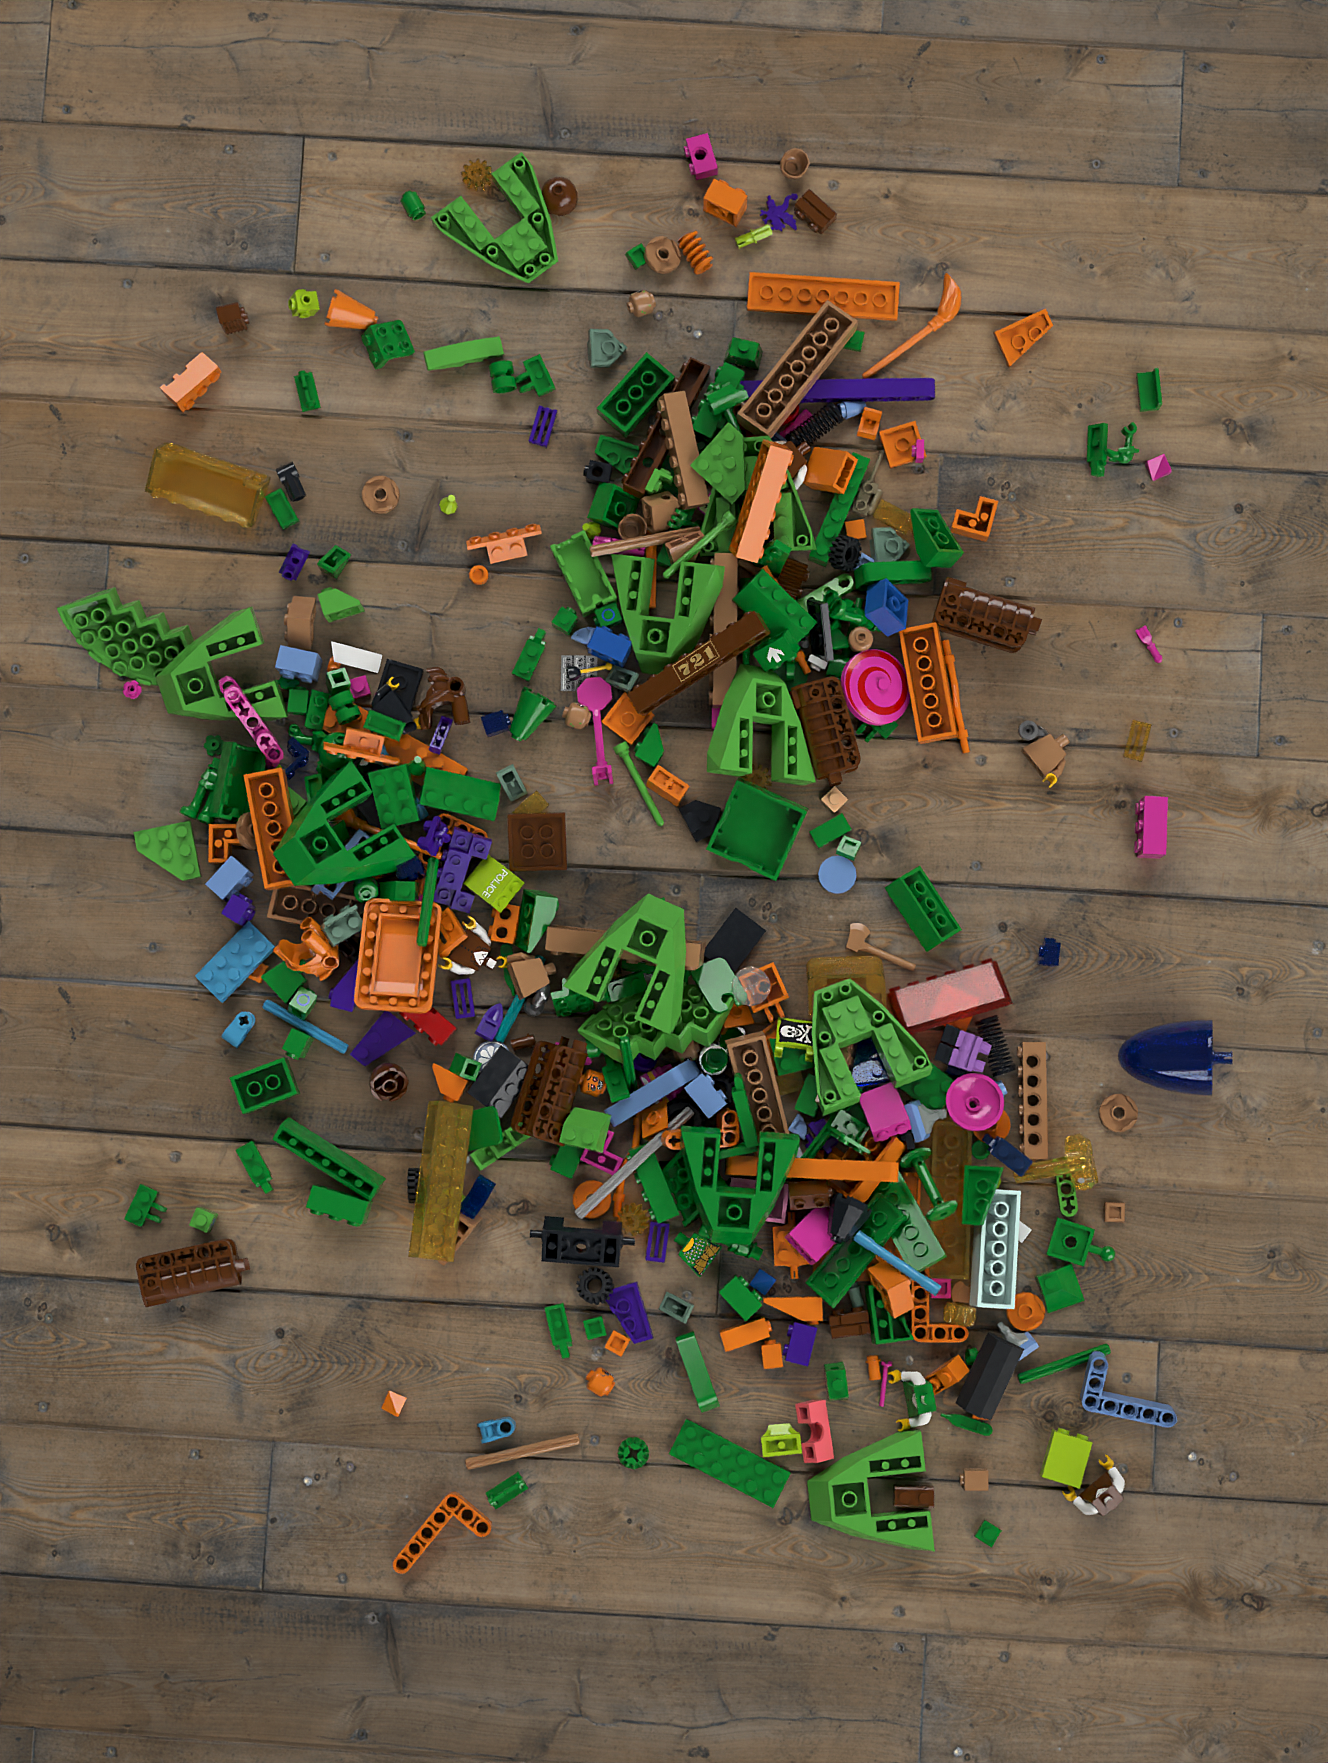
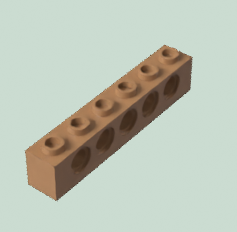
M1022 1042L1017 1047V1058H1021V1066L1017 1067V1075L1021 1077V1085H1018V1097H1021V1105H1018V1116H1022V1124L1018 1126L1019 1136H1022V1143H1019V1151L1030 1159H1048L1046 1042ZM1030 1056L1036 1059L1034 1067L1027 1065V1058ZM1029 1076H1034L1037 1080L1034 1087L1027 1084ZM1030 1095H1034L1037 1099L1035 1106H1030L1027 1102ZM1031 1114L1037 1117V1123L1034 1126L1028 1123V1117ZM1031 1134H1035L1038 1138L1035 1145H1031L1028 1142V1137Z

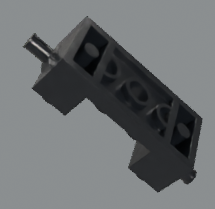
M545 1216L542 1231L530 1229V1238H541L542 1262L619 1268L623 1245L635 1246V1238L624 1237L622 1233L623 1222L603 1221L602 1230L564 1227V1217ZM583 1244L586 1248L580 1249L576 1245Z

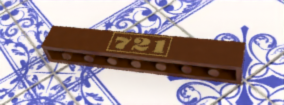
M756 611L745 613L742 619L726 626L727 629L721 633L713 634L710 640L698 644L692 652L681 655L674 664L666 665L663 671L651 675L642 685L634 686L627 695L637 713L646 716L769 635L771 632L761 615Z

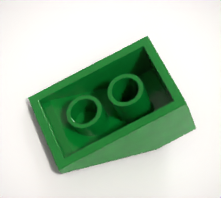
M912 508L910 514L915 547L921 563L925 567L951 568L964 552L938 510Z
M523 889L515 946L528 953L532 952L547 927L555 918L559 908L557 897L546 891Z

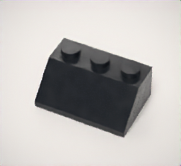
M500 1045L479 1073L476 1081H473L466 1092L485 1107L494 1106L497 1109L498 1116L502 1118L521 1091L528 1064Z

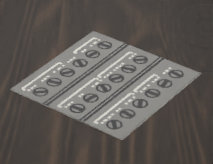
M561 655V691H577V688L586 678L597 677V671L582 673L579 679L569 682L566 667L576 666L580 670L597 667V657Z

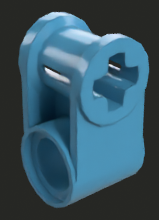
M251 1012L239 1013L221 1037L235 1048H238L254 1026L255 1016ZM248 1016L249 1024H242L244 1021L242 1017Z
M503 1417L478 1423L477 1427L480 1428L482 1436L481 1443L491 1442L511 1435L516 1428L515 1420L511 1417ZM503 1422L510 1423L511 1430L509 1432L502 1429L501 1425Z

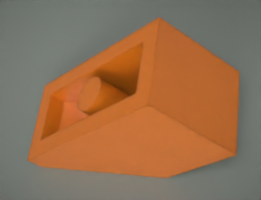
M434 1063L432 1068L439 1091L444 1094L443 1099L451 1103L454 1100L459 1102L469 1081Z

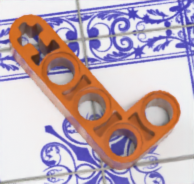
M722 1108L717 1113V1128H720L721 1131L720 1148L733 1147L739 1141L738 1115L734 1110ZM727 1113H730V1114H731V1119H730V1121L725 1122V1120H724L725 1115H726ZM681 1129L664 1131L660 1138L661 1143L669 1149L681 1150L680 1141L672 1140L671 1143L668 1142L672 1137L680 1139ZM730 1132L731 1139L726 1142L725 1135Z

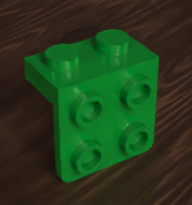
M401 320L370 325L361 335L363 345L366 347L369 359L375 369L382 368L388 360L410 356L415 352Z
M842 1109L835 1111L825 1126L831 1130L830 1135L858 1153L863 1154L866 1152L870 1155L871 1151L860 1144L869 1130V1126Z

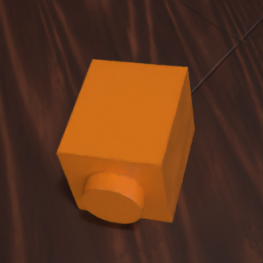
M776 1339L764 1340L765 1344H761L763 1368L783 1367L781 1343H776Z

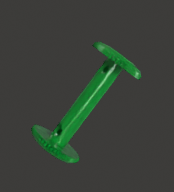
M926 1147L917 1148L903 1156L900 1165L902 1168L914 1166L933 1205V1208L927 1212L926 1218L930 1221H938L954 1213L958 1203L955 1200L943 1201L924 1162L930 1157L932 1151Z

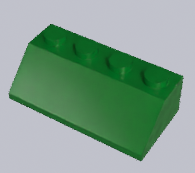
M764 569L756 572L732 598V601L744 613L756 611L761 615L771 632L768 635L770 638L788 629L798 643L817 623Z
M426 767L418 804L495 821L501 784Z
M921 866L916 867L885 887L889 897L893 900L926 952L962 930Z

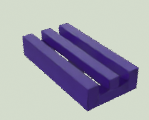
M539 405L529 443L548 447L557 410H551ZM545 412L537 440H535L534 438L541 417V413ZM548 414H552L545 440L542 442L541 439Z
M470 978L451 981L456 1019L476 1017ZM463 983H467L471 1013H467ZM456 984H459L463 1014L459 1013Z
M650 1221L646 1252L647 1261L665 1263L670 1224H658L657 1222ZM654 1226H658L654 1257H650ZM661 1227H665L662 1257L658 1258Z

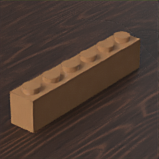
M685 391L663 394L658 398L657 408L661 412V426L666 434L665 444L667 449H669L670 466L675 474L674 484L679 492L678 502L682 506V510L703 507L710 502L705 479L690 466L699 456L686 393Z

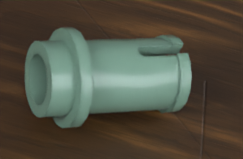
M855 1282L848 1290L853 1308L864 1305L859 1289L861 1285H858V1282Z

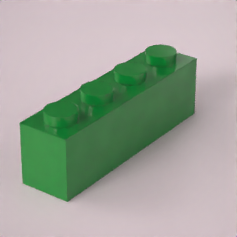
M648 1142L629 1149V1155L626 1156L627 1160L629 1161ZM653 1152L636 1168L634 1177L637 1184H642L644 1191H641L644 1201H649L651 1209H648L651 1219H656L659 1224L680 1214L656 1155Z

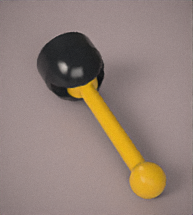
M606 663L603 666L583 670L576 666H568L566 671L568 680L571 682L579 679L582 673L603 669L611 670L613 666L611 663Z

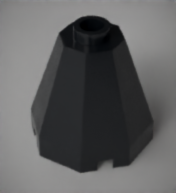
M841 1193L833 1194V1198L830 1200L827 1234L831 1237L830 1240L838 1244L847 1242L868 1220L872 1212L866 1204L853 1197L847 1196L846 1199L842 1198L843 1194Z

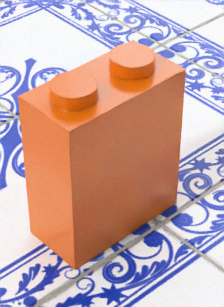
M814 447L806 465L808 470L803 483L814 490L844 494L858 459L847 451Z

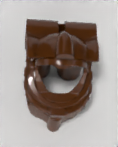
M440 667L426 668L427 674L429 673L428 683H431V687L426 693V698L420 705L416 706L418 712H420L418 716L421 730L431 729L433 711L436 707L451 705L455 725L470 723L467 700L464 695L466 687L463 681L458 677L449 678ZM454 684H461L458 691L452 690Z

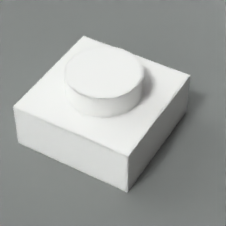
M813 654L808 659L809 667L818 672L821 669L825 671L828 662Z

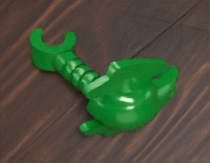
M1131 422L1128 425L1130 430L1126 426L1121 430V433L1125 436L1124 447L1118 448V451L1108 448L1104 450V453L1110 457L1109 461L1122 464L1129 463L1133 459L1134 453H1139V449L1132 446L1133 435L1137 431L1135 423Z

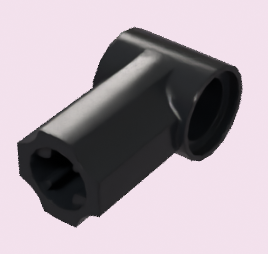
M293 462L276 469L291 502L300 501L307 496Z

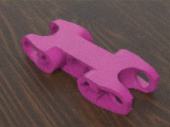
M227 675L220 679L219 688L226 702L243 723L265 757L275 764L282 760L283 751L276 738L247 699L237 682ZM227 681H230L234 684H231L229 687L223 689V684ZM255 717L254 721L247 722L249 718ZM279 750V755L275 758L268 755L270 751Z

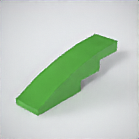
M500 336L443 346L424 351L423 354L427 371L461 367L467 363L482 362L484 359L502 357L504 352Z
M519 1122L518 1126L522 1127L523 1123ZM509 1127L502 1132L503 1140L500 1144L477 1149L469 1157L480 1172L531 1136L517 1133Z

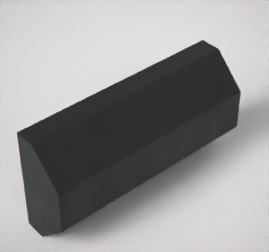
M988 1332L955 1404L979 1418L991 1421L1024 1348Z

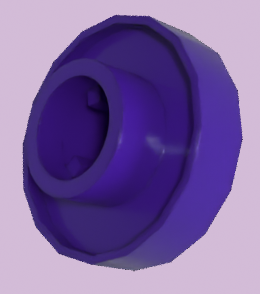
M638 1053L633 1060L634 1069L639 1072H650L657 1063V1059L654 1060Z

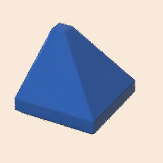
M759 1269L749 1285L766 1296L776 1279Z

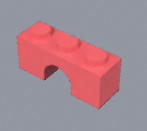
M810 1400L795 1404L798 1424L807 1423L811 1429L810 1439L807 1442L801 1443L804 1463H819L834 1459L826 1400Z

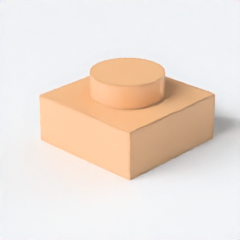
M834 786L821 801L835 813L848 799Z

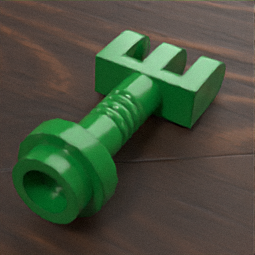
M679 508L675 509L679 516L674 514L671 516L675 523L671 521L667 523L668 526L676 530L680 529L682 525L688 528L699 526L701 530L703 522L700 520L693 522L686 519L688 513Z

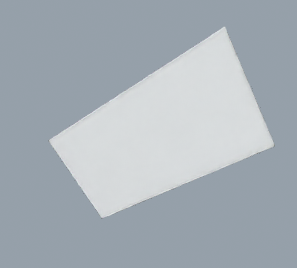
M331 641L334 662L375 673L379 672L382 659L381 654Z

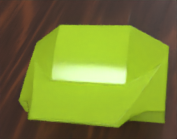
M790 1423L768 1425L766 1433L761 1436L763 1457L802 1453L800 1433L796 1432Z

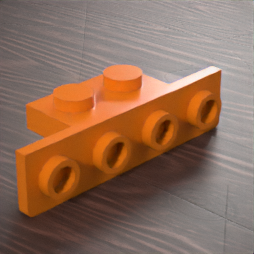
M529 524L525 528H511L500 534L499 532H493L482 538L475 536L466 541L468 550L486 546L490 564L527 556L524 538L539 535L542 532L540 525Z
M347 727L343 745L323 741V749L329 754L337 755V753H343L348 758L356 759V757L364 758V761L370 763L380 761L383 762V765L394 767V765H399L400 763L398 757L381 754L385 738L381 734Z

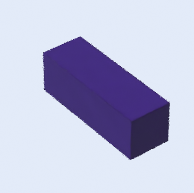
M441 716L430 743L429 751L440 755L452 726V719Z

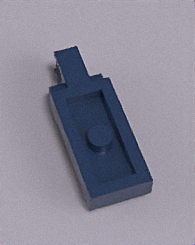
M988 1133L982 1138L989 1145L987 1150L991 1152L990 1154L1020 1177H1023L1034 1162L1004 1138L997 1136L994 1139Z

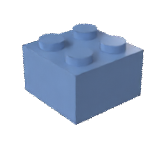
M280 645L275 668L284 678L294 679V677H297L302 682L312 683V681L318 682L323 660L318 653Z
M231 855L208 880L206 885L222 900L228 902L233 894L239 896V891L243 886L247 887L253 881L252 876L254 873Z
M700 1074L684 1089L709 1119L727 1104L725 1102L727 1097L721 1090H715L713 1087L715 1082L708 1074L706 1076Z

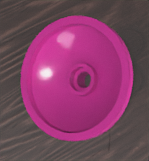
M969 1073L960 1076L950 1085L946 1094L945 1104L947 1112L955 1124L969 1131H982L992 1127L1000 1119L1004 1109V1097L1000 1087L994 1080L983 1074ZM969 1103H975L976 1107L971 1108Z

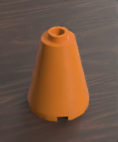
M334 290L337 296H332L326 317L330 320L329 322L325 321V326L366 330L370 325L377 323L378 316H375V311L340 290Z

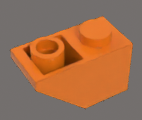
M957 1355L939 1366L924 1379L931 1382L934 1395L959 1382L970 1370L961 1357Z

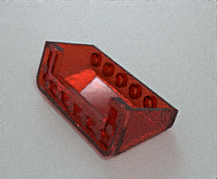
M992 958L981 961L982 965L974 967V964L963 966V971L956 972L953 969L944 972L945 976L937 978V975L927 977L926 982L920 984L918 980L907 983V988L901 989L900 986L889 989L890 993L886 994L892 1016L910 1035L1009 1006L1013 1003L999 965Z

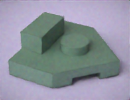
M589 329L588 331L589 341L587 345L590 368H609L627 349L623 343L613 336L614 334L609 329Z
M891 527L871 529L872 539L869 542L871 558L874 559V562L898 561L910 546Z

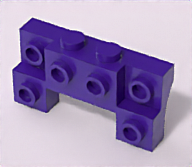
M454 827L448 848L443 850L441 858L443 861L442 867H438L434 902L448 905L452 909L462 912H470L475 894L463 890L461 887L471 856L486 860L492 839Z

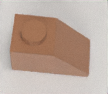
M700 530L665 543L671 565L705 536ZM698 553L694 555L688 562L694 563Z

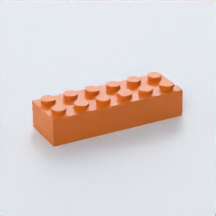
M765 439L762 441L729 547L731 553L737 558L758 563L759 558L761 559L763 556V544L770 534V529L768 528L770 522L774 521L776 515L774 509L776 503L780 502L782 496L780 490L782 484L786 483L788 476L786 471L793 461V451L783 444Z
M934 622L899 631L918 742L925 744L958 737L938 624Z
M281 767L244 775L264 888L270 891L294 886L273 855V852L294 820L286 772Z

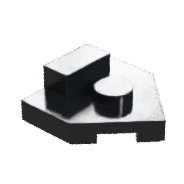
M694 800L678 810L697 843L713 835L721 808Z

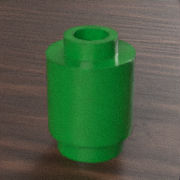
M407 191L402 195L400 202L410 218L418 220L426 214L425 206L417 192Z

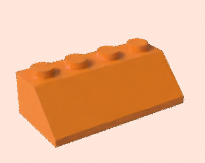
M869 1129L860 1144L871 1151L870 1155L866 1152L860 1154L850 1147L841 1160L896 1162L907 1147L895 1136H891L884 1141L875 1142ZM827 1179L828 1185L838 1193L843 1194L845 1199L847 1196H850L862 1203L866 1202L881 1182Z

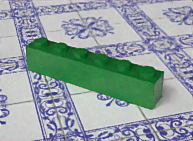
M854 452L852 455L858 461L845 493H835L815 541L817 550H811L809 555V561L823 567L827 566L830 559L828 553H831L829 548L833 547L831 543L840 535L870 463L869 458Z
M290 1117L281 1123L272 1139L369 1201L378 1194L386 1180L382 1175Z

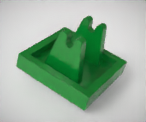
M566 978L562 979V990L551 993L557 1017H565L571 1015V1013L587 1012L590 1009H594L592 999L563 987Z

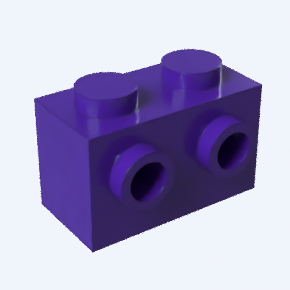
M241 893L239 896L233 894L221 914L244 926L247 920L251 921L254 917V909L256 907L252 905L253 901Z
M796 1321L793 1322V1325H789L787 1336L790 1337L789 1343L784 1344L782 1355L785 1356V1361L804 1366L809 1365L817 1327Z

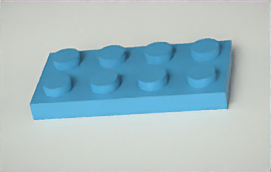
M248 921L195 977L223 1003L273 952L275 946Z

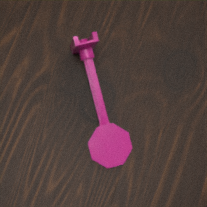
M600 677L586 678L577 688L578 703L587 706L589 711L593 713L597 752L596 767H592L594 786L598 785V780L609 779V783L613 784L611 765H607V761H605L600 711L612 700L611 685Z

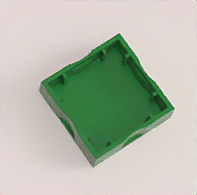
M738 777L706 850L730 861L742 863L751 870L777 881L809 808Z

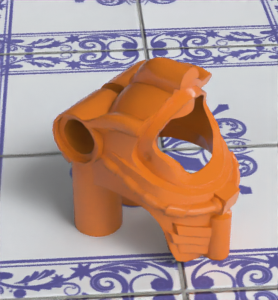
M307 917L300 925V928L304 931L301 936L303 943L294 944L282 939L273 949V952L285 961L286 966L291 970L314 974L322 981L329 977L334 969L339 966L338 944L332 947L321 930V926L312 917ZM312 958L309 962L300 965L301 959L306 960Z

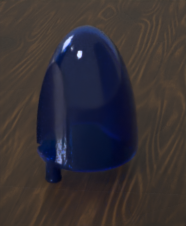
M1213 1020L1180 1021L1155 1026L1127 1039L1118 1051L1119 1064L1125 1072L1135 1079L1156 1088L1183 1094L1212 1096L1213 1066L1215 1064H1233V1059H1224L1225 1057L1233 1058L1232 1051L1215 1052L1213 1050Z

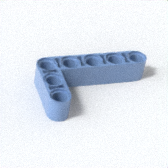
M687 1060L633 1092L629 1098L620 1100L607 1108L604 1112L605 1114L612 1115L610 1122L614 1128L676 1089L696 1079L702 1072L695 1061Z
M1100 1351L1090 1354L1080 1394L1085 1410L1162 1427H1172L1176 1424L1177 1416L1174 1409L1168 1404L1103 1391L1108 1370L1107 1359ZM1101 1359L1103 1363L1100 1366H1096L1093 1364L1094 1361ZM1092 1378L1099 1379L1097 1384H1090L1089 1381ZM1087 1397L1095 1398L1091 1403L1085 1402ZM1107 1401L1114 1402L1110 1407L1104 1406ZM1126 1405L1133 1406V1408L1130 1411L1124 1410V1407ZM1145 1409H1152L1151 1414H1143ZM1165 1413L1172 1414L1168 1419L1162 1418Z

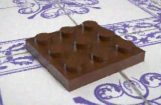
M565 812L507 814L510 871L567 870Z

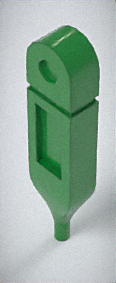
M503 944L501 946V956L507 957L513 954L511 945ZM507 967L503 968L505 982L510 988L512 996H515V987Z
M941 1413L940 1415L954 1426L984 1436H989L993 1432L990 1424L958 1413L947 1415Z

